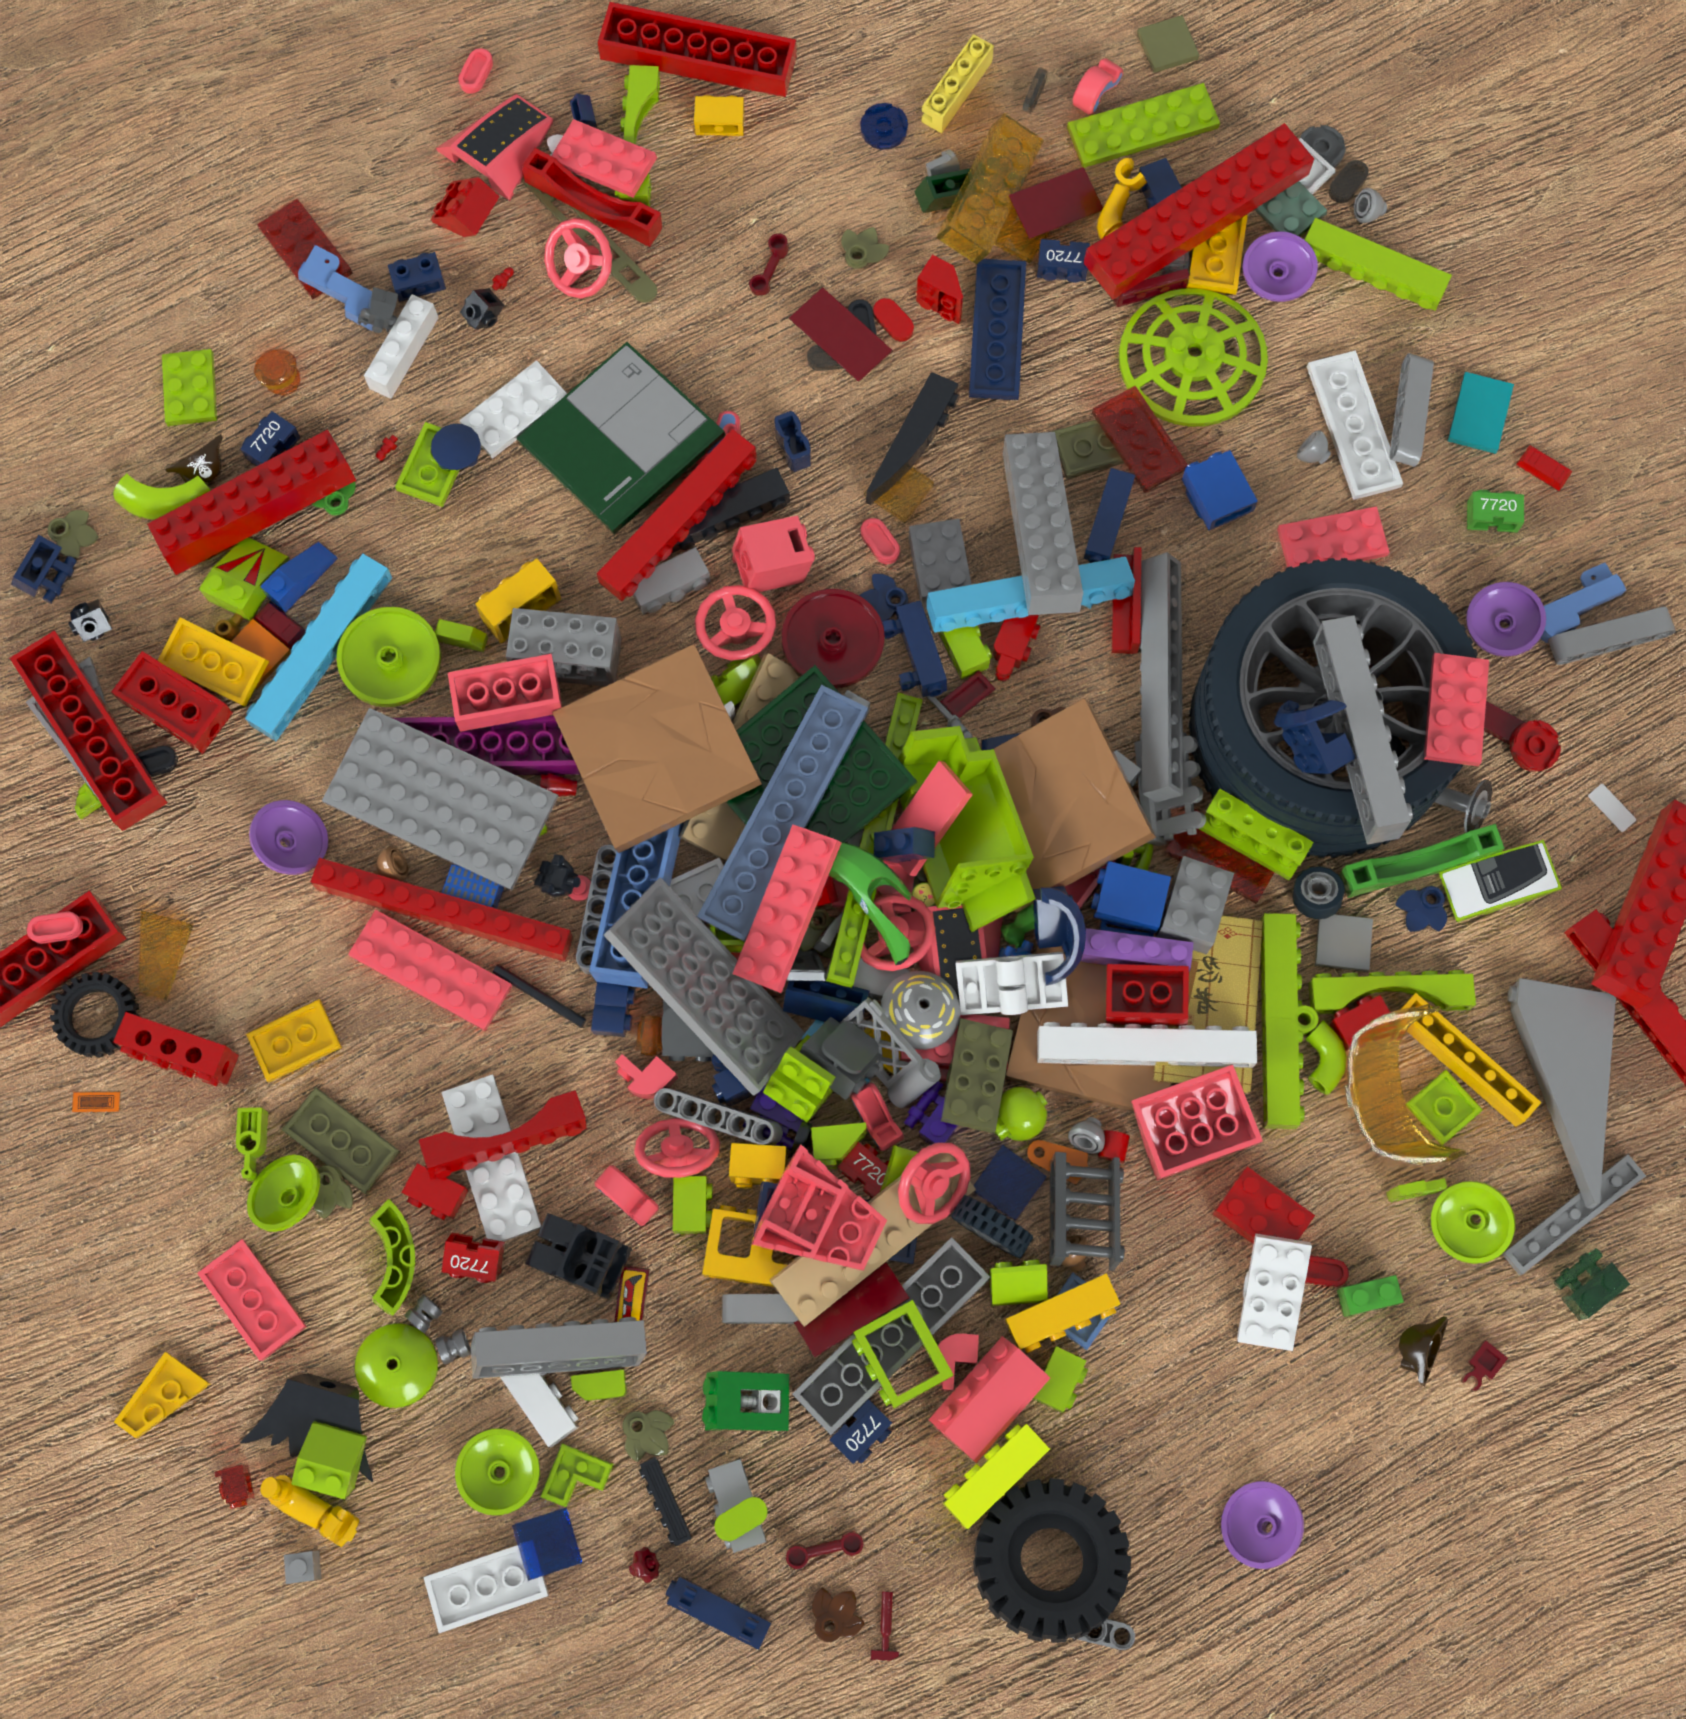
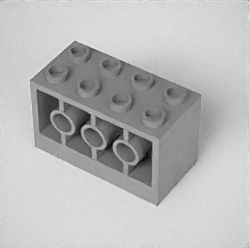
M513 608L506 659L507 661H514L552 654L558 682L595 686L610 685L617 680L622 643L617 619Z

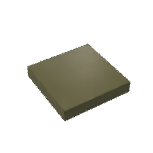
M1183 15L1138 28L1137 35L1153 73L1199 59V52Z

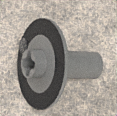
M1486 779L1481 781L1472 796L1445 788L1435 803L1466 813L1464 820L1465 833L1479 829L1491 808L1492 783Z

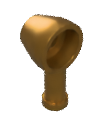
M235 613L230 620L218 621L214 628V634L231 642L239 634L240 628L238 626L244 618ZM223 627H228L226 632H221Z

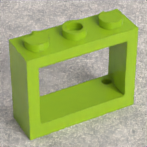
M913 1300L853 1332L856 1339L851 1342L858 1355L864 1354L869 1364L865 1368L872 1381L878 1379L883 1388L878 1392L886 1406L891 1404L893 1409L953 1377L950 1367ZM906 1314L938 1374L897 1396L865 1336Z

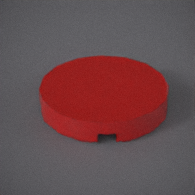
M1542 720L1527 721L1518 725L1510 738V752L1513 760L1521 768L1529 772H1540L1552 767L1558 760L1561 752V744L1559 745L1557 739L1559 736L1555 729Z

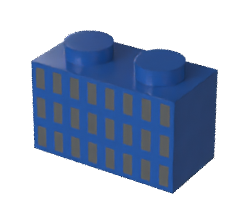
M451 864L442 893L497 909L504 887L460 866Z

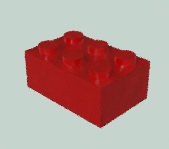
M1107 964L1106 1023L1167 1026L1188 1024L1189 966Z
M1249 1167L1242 1170L1212 1213L1213 1216L1253 1245L1255 1233L1299 1240L1315 1217L1313 1213Z

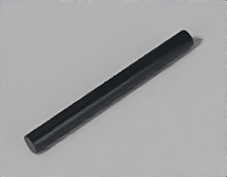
M497 964L494 968V974L578 1027L582 1028L586 1023V1018L500 964Z

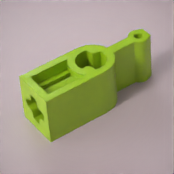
M238 1108L236 1148L245 1155L244 1168L241 1171V1175L249 1182H254L258 1176L256 1172V1159L264 1154L267 1147L268 1111L263 1108ZM251 1139L256 1142L252 1150L246 1147Z

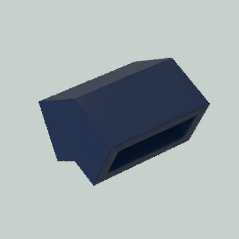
M577 93L570 101L573 118L597 128L590 96Z

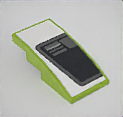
M1544 840L1495 853L1439 872L1456 922H1461L1481 914L1486 915L1509 906L1514 907L1562 890Z

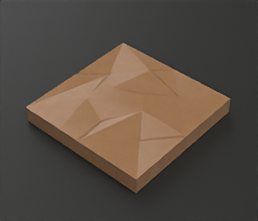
M695 644L552 712L609 838L618 853L762 784Z
M1085 698L994 748L1034 857L1026 870L1032 889H1039L1040 887H1065L1103 867L1108 861L1112 862L1156 838L1090 703ZM1033 901L1021 906L1020 908L1014 911L1017 913L1027 908L1028 906L1033 904Z
M1037 944L1035 954L1064 953L1061 946L1039 949ZM1080 961L1075 970L1066 977L1068 1007L1032 1009L1020 1014L1005 1076L1006 1080L1134 1112L1132 1100L1171 1086V1082L1153 1080L1154 1066L1037 1063V1031L1039 1026H1044V1023L1057 1022L1060 1023V1027H1071L1072 1023H1086L1087 1027H1098V1024L1106 1023L1107 965ZM1196 961L1191 962V969L1189 971L1188 1006L1198 966ZM1114 1024V1028H1125V1025ZM1141 1025V1028L1152 1029V1025Z

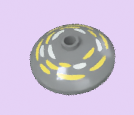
M912 971L900 975L889 984L881 1000V1007L885 1010L883 1014L910 1045L917 1050L932 1049L945 1043L953 1035L960 1021L961 1009L956 992L946 980L930 972ZM919 1002H926L928 1004V1008H921Z

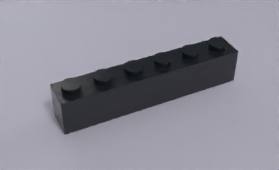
M776 467L736 484L733 488H728L723 493L721 501L706 511L705 518L699 524L695 523L689 529L686 539L675 544L670 556L676 551L688 550L695 543L702 540L714 539L718 533L725 530H735L746 521L758 520L767 512L772 510L779 511L785 508L790 503V492L778 468Z

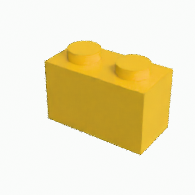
M733 95L727 97L695 96V134L744 136V97Z

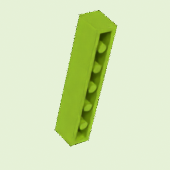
M1318 218L1314 219L1305 238V241L1312 247L1318 262L1327 265L1332 270H1339L1349 274L1356 280L1368 282L1377 289L1394 293L1401 299L1413 301L1425 309L1436 311L1452 276L1449 273Z

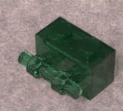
M1597 1248L1589 1254L1585 1252L1581 1255L1575 1265L1570 1269L1566 1267L1560 1272L1561 1276L1554 1281L1555 1286L1559 1290H1562L1567 1285L1571 1288V1291L1561 1299L1579 1321L1590 1318L1631 1285L1612 1262L1602 1265L1600 1268L1597 1266L1596 1262L1603 1257ZM1587 1270L1590 1276L1580 1283L1577 1277Z

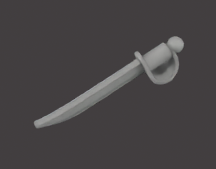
M926 696L947 718V727L960 726L964 738H972V734L956 715L952 716L935 697Z

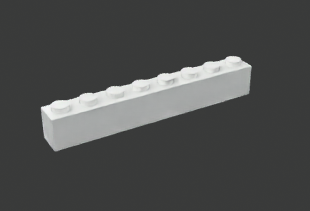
M1046 1022L1044 1026H1039L1037 1031V1063L1227 1067L1233 1065L1239 1068H1253L1257 1064L1256 1031H1249V1027L1245 1026L1233 1027L1232 1030H1222L1221 1026H1207L1205 1030H1195V1026L1181 1025L1178 1029H1168L1167 1025H1152V1029L1141 1028L1139 1024H1126L1125 1028H1114V1024L1109 1023L1098 1024V1027H1087L1086 1023H1072L1071 1027H1060V1023Z

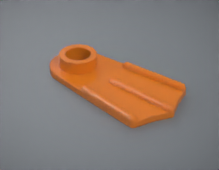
M1043 1140L1033 1141L1027 1149L1029 1160L1049 1172L1050 1160L1055 1152L1066 1153V1162L1070 1163L1071 1166L1088 1167V1153ZM1041 1148L1044 1151L1043 1157H1036L1034 1150ZM1069 1176V1179L1066 1180L1076 1185L1081 1177Z

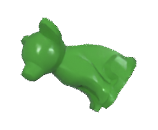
M1033 904L1017 913L1013 923L1005 924L1001 927L1004 939L1007 943L1015 945V948H1021L1025 933L1034 929Z

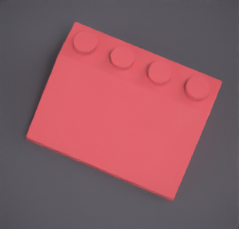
M1233 1065L1131 1101L1144 1147L1157 1181L1253 1147L1263 1141Z

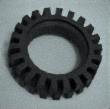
M93 972V975L84 973L81 974V979L77 977L70 979L72 984L69 986L65 983L61 987L65 991L62 994H56L55 998L58 1002L57 1004L52 1003L51 1009L55 1011L54 1015H50V1021L55 1024L52 1026L53 1032L58 1034L56 1037L67 1048L80 1055L100 1058L104 1057L103 1054L105 1053L108 1055L114 1054V1049H121L113 1041L125 1012L140 1017L136 1010H139V1004L135 1002L137 998L130 991L129 987L106 973L104 975L99 972ZM106 992L114 997L118 1005L116 1024L107 1034L92 1039L80 1036L74 1029L72 1022L74 1007L80 999L90 993Z

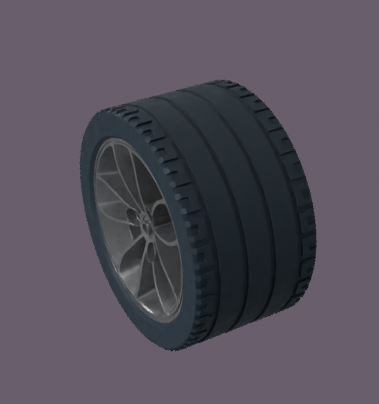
M1328 558L1327 561L1321 562L1319 559L1313 560L1309 564L1303 562L1298 567L1293 568L1290 566L1284 572L1278 571L1274 573L1273 577L1261 581L1260 586L1255 585L1247 595L1240 599L1239 604H1236L1225 618L1209 652L1191 700L1189 711L1191 718L1188 726L1190 730L1189 736L1196 738L1198 742L1197 749L1191 752V754L1194 756V762H1197L1201 767L1199 777L1203 779L1206 791L1212 794L1211 799H1214L1220 788L1248 804L1267 819L1294 830L1313 841L1314 843L1306 857L1310 855L1318 856V858H1325V856L1337 858L1341 855L1347 857L1352 856L1355 852L1361 854L1366 850H1374L1381 844L1385 845L1391 841L1367 845L1349 776H1334L1332 773H1302L1294 760L1289 758L1277 746L1279 742L1284 740L1283 729L1271 733L1267 732L1259 713L1260 709L1265 705L1278 702L1285 703L1288 700L1298 703L1299 708L1296 711L1308 709L1328 701L1319 663L1313 668L1291 651L1299 648L1314 647L1313 641L1322 621L1355 615L1356 623L1360 624L1363 630V640H1361L1363 648L1368 650L1370 664L1373 666L1369 669L1370 674H1374L1375 678L1383 674L1393 686L1377 688L1375 691L1377 699L1381 700L1383 704L1402 701L1409 726L1385 713L1382 718L1384 725L1389 726L1391 735L1409 742L1408 749L1398 757V767L1396 768L1398 776L1404 780V798L1406 803L1410 804L1413 818L1405 829L1406 831L1425 814L1463 767V764L1425 760L1424 749L1432 656L1434 653L1476 658L1478 653L1472 647L1473 641L1465 633L1466 628L1463 624L1459 623L1458 616L1452 614L1448 609L1449 606L1439 600L1440 597L1436 593H1431L1427 590V586L1424 584L1420 585L1416 582V579L1403 575V572L1399 570L1396 572L1391 570V567L1386 565L1382 567L1371 561L1366 563L1360 559L1349 561L1347 558H1341V560ZM1276 656L1301 681L1298 688L1271 687L1257 691V682L1262 664ZM1332 715L1316 721L1321 733H1337Z

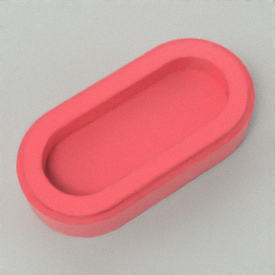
M478 48L469 54L458 77L460 88L464 92L473 94L482 89L493 67V59L488 50Z
M877 518L865 520L861 525V538L875 558L882 564H892L897 561L900 555V546L885 524Z
M73 912L40 915L30 920L27 925V934L33 941L40 944L71 940L80 935L83 929V922Z

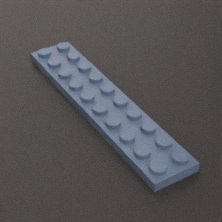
M823 685L820 686L697 917L700 920L743 942L746 941L792 824L806 829L868 713V707Z

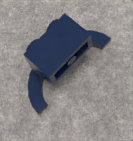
M1288 700L1279 708L1274 724L1277 727H1282L1283 738L1291 747L1294 753V762L1302 773L1330 774L1356 759L1345 733H1321L1316 722L1347 707L1345 703L1329 700L1308 709L1295 711L1299 708L1298 703Z
M1064 886L1032 889L1036 898L1033 900L1034 930L1039 949L1061 946L1066 956L1065 961L1060 966L1045 973L1046 986L1056 984L1069 976L1080 963L1085 949L1086 929L1084 917L1077 903L1073 900L1072 895H1068Z

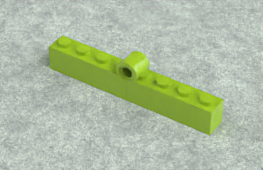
M1264 913L1260 919V922H1262L1260 956L1263 1128L1297 1129L1300 1126V1122H1304L1305 1116L1304 1106H1300V1095L1304 1093V1081L1299 1079V1069L1303 1068V1053H1299V1042H1302L1303 1037L1310 1034L1317 1026L1318 1015L1312 1007L1302 1006V1001L1298 1000V990H1301L1302 976L1297 974V964L1301 963V949L1297 948V938H1300L1301 925L1300 922H1296V914ZM1298 1017H1303L1307 1021V1025H1301Z

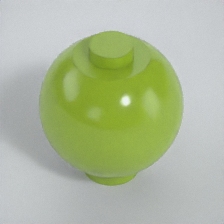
M1014 1087L1003 1092L996 1131L994 1132L1001 1141L1006 1137L1015 1141H1026L1037 1136L1044 1128L1047 1120V1110L1044 1106L1048 1103L1039 1091L1034 1093L1026 1087Z

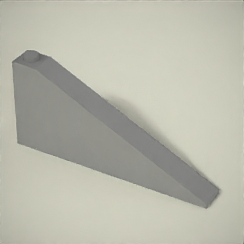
M1519 978L1513 986H1510L1507 999L1511 1002L1510 1011L1585 1206L1592 1209L1600 1203L1616 997L1609 993Z

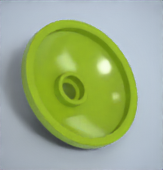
M287 1155L266 1166L254 1180L248 1194L247 1211L251 1221L260 1229L269 1232L288 1229L301 1221L313 1207L319 1193L320 1175L317 1167L309 1159L300 1155Z
M1463 1181L1448 1187L1437 1198L1431 1213V1226L1436 1241L1446 1253L1462 1262L1479 1264L1494 1260L1509 1247L1515 1233V1216L1508 1200L1496 1188L1478 1181ZM1472 1215H1479L1481 1222L1475 1223L1472 1220Z
M389 1324L372 1332L361 1344L355 1360L356 1380L362 1392L374 1403L389 1408L406 1407L419 1401L433 1386L438 1372V1356L432 1341L418 1328L407 1324ZM392 1359H395L398 1363L394 1370L389 1368V1362Z
M490 1429L474 1436L461 1450L455 1467V1480L460 1495L470 1507L487 1515H505L524 1506L534 1494L540 1477L539 1459L533 1446L522 1435L507 1429ZM498 1467L505 1469V1474L501 1478L496 1476V1469Z

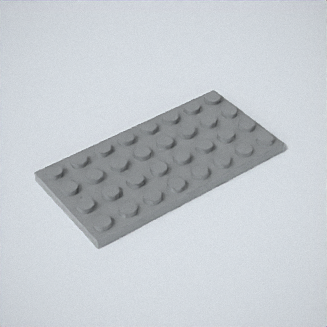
M369 708L322 802L509 890H513L559 796Z
M661 877L604 934L605 938L753 1096L764 1087L771 1075L777 1070L789 1047L794 1048L805 1034L761 985L732 974L738 960Z

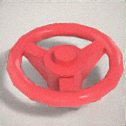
M572 218L561 222L551 232L545 245L544 262L547 274L557 289L569 297L583 299L595 295L605 286L611 273L613 256L609 241L599 227L589 220ZM572 229H584L594 235L600 244L602 255L595 246L585 243ZM561 235L568 245L564 254L565 265L568 269L562 278L558 275L554 263V249ZM598 266H602L598 279L591 286L582 289L570 287L587 270H594Z
M741 585L726 586L711 593L700 604L695 617L696 635L702 646L714 656L730 661L748 659L760 653L772 640L776 628L775 611L769 600L756 589H749ZM732 595L750 597L757 602L765 613L766 623L752 622L745 610L736 608ZM723 599L726 611L720 618L722 630L710 639L705 628V618L711 606L716 601ZM762 635L755 645L745 650L730 651L720 648L730 643L741 644L748 638Z
M892 893L876 898L873 903L878 908L882 907L883 914L909 940L910 946H919L916 951L909 955L904 963L895 966L894 961L880 960L878 958L891 954L882 935L878 931L880 940L869 949L863 943L860 957L863 962L878 970L897 971L908 968L922 959L932 945L935 933L933 914L924 902L914 896L908 900L902 894ZM892 904H907L916 909L923 918L925 931L909 930L907 922L903 918L896 916Z
M670 1118L658 1121L644 1129L636 1140L634 1154L640 1166L652 1174L665 1178H683L698 1174L711 1166L719 1155L720 1140L716 1132L711 1128L681 1118ZM680 1129L700 1132L708 1139L710 1143L709 1149L693 1148V1141L689 1137L681 1135ZM669 1130L670 1136L661 1143L662 1152L647 1156L645 1146L650 1138L662 1131Z
M934 1143L920 1150L909 1161L902 1173L898 1187L899 1205L906 1218L916 1224H933L945 1219L955 1210L962 1197L967 1193L971 1178L970 1163L963 1149L953 1143ZM939 1153H949L957 1160L940 1163L926 1162L929 1157ZM960 1173L957 1188L950 1200L940 1209L934 1211L935 1199L940 1198L946 1192L949 1186V1178ZM910 1185L914 1186L922 1214L914 1210L910 1204Z

